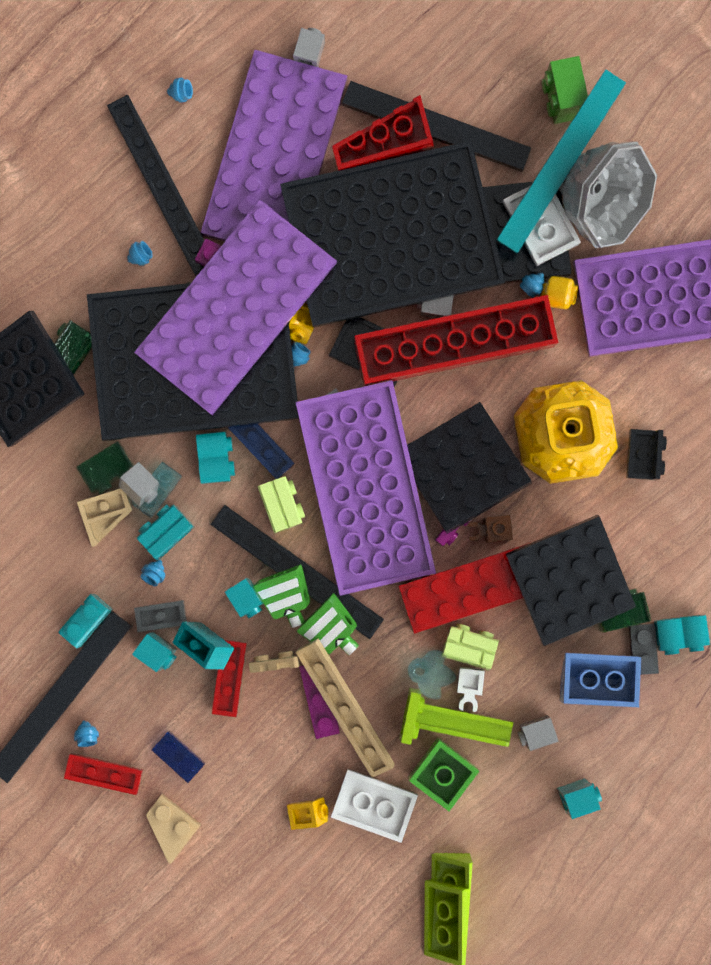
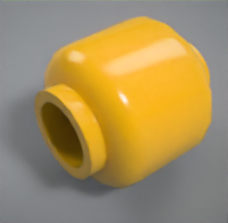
M552 276L547 283L543 284V291L540 296L548 295L550 307L567 310L576 303L578 286H575L574 281L570 278Z

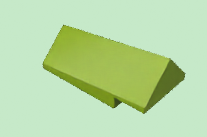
M433 853L431 879L425 880L424 955L454 965H465L473 864L470 853Z

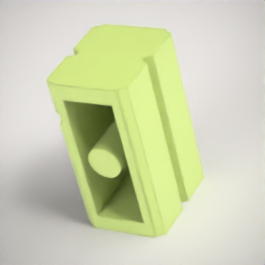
M285 476L258 486L274 533L303 524L301 518L305 517L301 503H295L293 495L297 494L293 480L287 481Z
M457 623L455 627L451 626L448 630L441 656L490 670L499 640L493 639L494 634L486 631H480L479 634L470 632L469 626Z

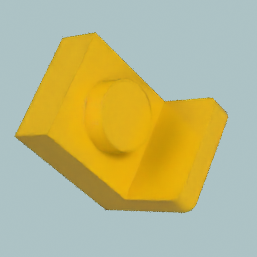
M304 303L290 320L289 331L290 339L307 344L314 328L308 304Z
M324 797L313 801L295 802L287 805L291 830L316 828L328 822L329 811Z

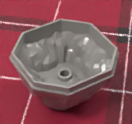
M610 142L587 150L586 153H582L559 188L563 196L565 213L575 225L579 234L595 248L623 244L652 206L657 174L638 142Z

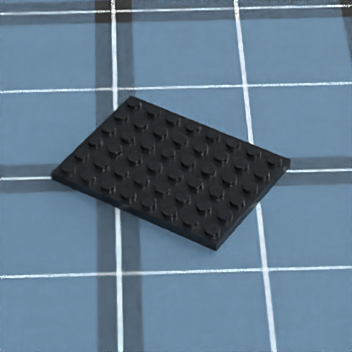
M472 141L280 184L289 223L337 261L336 265L307 299L313 328L505 284Z
M191 283L87 294L102 441L299 419L295 403L298 402L289 322L217 411L211 415L134 353Z

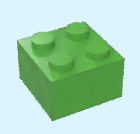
M579 56L551 61L547 71H545V77L542 79L543 93L548 94L549 102H547L548 116L553 117L554 124L572 121L588 96Z
M437 738L410 773L408 779L450 812L480 771L440 738Z

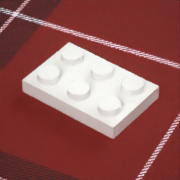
M529 187L503 199V204L510 217ZM556 194L524 242L536 266L581 243Z
M347 769L331 818L402 843L418 794Z

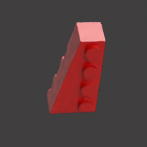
M421 95L415 97L408 104L396 108L384 118H379L372 122L365 129L359 130L334 144L332 149L338 170L434 149Z

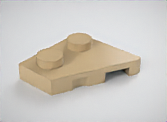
M121 488L77 502L92 547L96 546L133 510L128 495Z
M293 651L278 653V658L269 659L268 655L255 656L254 661L249 662L250 673L287 667L296 668L300 665V659L297 655H293Z
M163 794L146 814L161 849L170 864L201 825Z

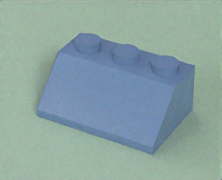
M565 653L560 681V701L564 704L639 707L641 657Z

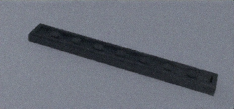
M350 81L342 106L377 119H382L396 108L404 106L409 102ZM424 108L432 139L447 145L472 141L475 155L523 172L531 147Z
M126 95L108 104L107 107L193 273L197 276L204 268V266L195 262L204 239L129 95Z
M226 505L223 506L210 524L277 573L301 564L309 596L322 605L334 593L356 622L357 626L355 629L368 639H371L384 621L382 617L350 594L340 596L336 584Z
M112 611L0 752V778L6 783L12 780L132 628V625L117 613Z

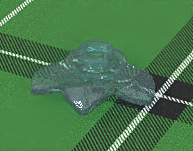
M439 650L429 651L423 659H415L408 666L410 679L418 683L420 692L430 699H440V687L453 683L457 678L450 668L443 665L445 657L441 656L442 651ZM416 668H422L424 674L418 675L415 671Z

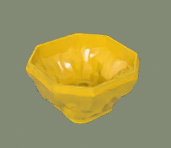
M582 380L533 388L514 414L521 462L549 484L599 476L618 449L610 400ZM567 425H572L574 427V432L572 434L566 431Z

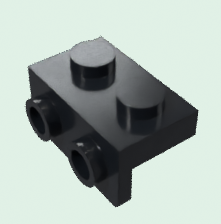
M629 430L626 478L656 481L660 479L661 475H664L665 461L662 460V451L666 450L667 437L663 436V430Z

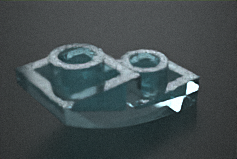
M164 462L152 474L159 482L156 498L148 504L144 502L140 507L132 501L134 507L150 518L155 515L182 478V475Z

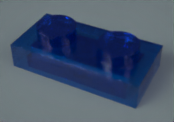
M170 731L152 749L159 758L187 783L206 764Z

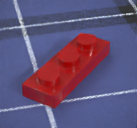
M225 640L234 647V650L225 668L218 669L212 714L237 717L247 643Z
M71 753L69 754L64 779L137 795L143 769Z

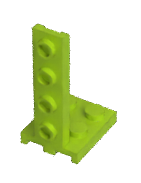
M409 688L399 737L401 743L411 745L412 739H417L419 729L509 747L514 722L425 704V699L421 697L419 689Z

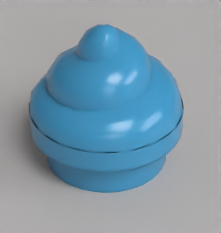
M176 78L167 89V94L175 101L180 103L186 102L192 98V84L188 79Z
M144 241L134 242L131 248H129L127 261L144 266L149 263V259L153 257L150 247Z
M532 273L522 278L523 282L520 284V287L530 297L534 298L542 293L545 281L543 273Z
M294 342L291 345L294 367L306 364L310 359V350L303 344Z
M161 560L145 564L141 569V579L151 586H157L166 577Z
M83 720L74 733V741L77 742L78 747H89L97 744L99 732L89 722Z

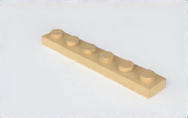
M319 638L298 648L296 651L297 656L371 777L373 778L392 769L395 763Z

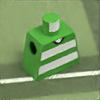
M301 564L262 578L253 586L274 619L287 616L291 628L305 623L300 610L305 609L310 604V597Z
M334 593L297 630L300 635L310 642L319 638L328 654H331L339 646L344 652L351 655L359 646L350 636L357 624Z

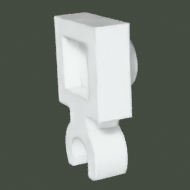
M460 667L457 693H464V696L459 700V709L463 711L464 703L468 701L473 704V712L477 711L478 704L475 695H482L484 669Z

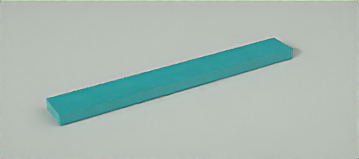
M607 69L603 71L496 239L498 242L515 253L519 252L624 88L625 81Z

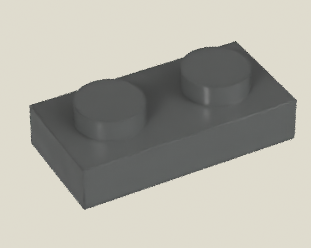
M184 600L134 608L137 632L181 626L183 621H187Z
M655 624L629 625L631 656L641 657L640 675L658 674Z

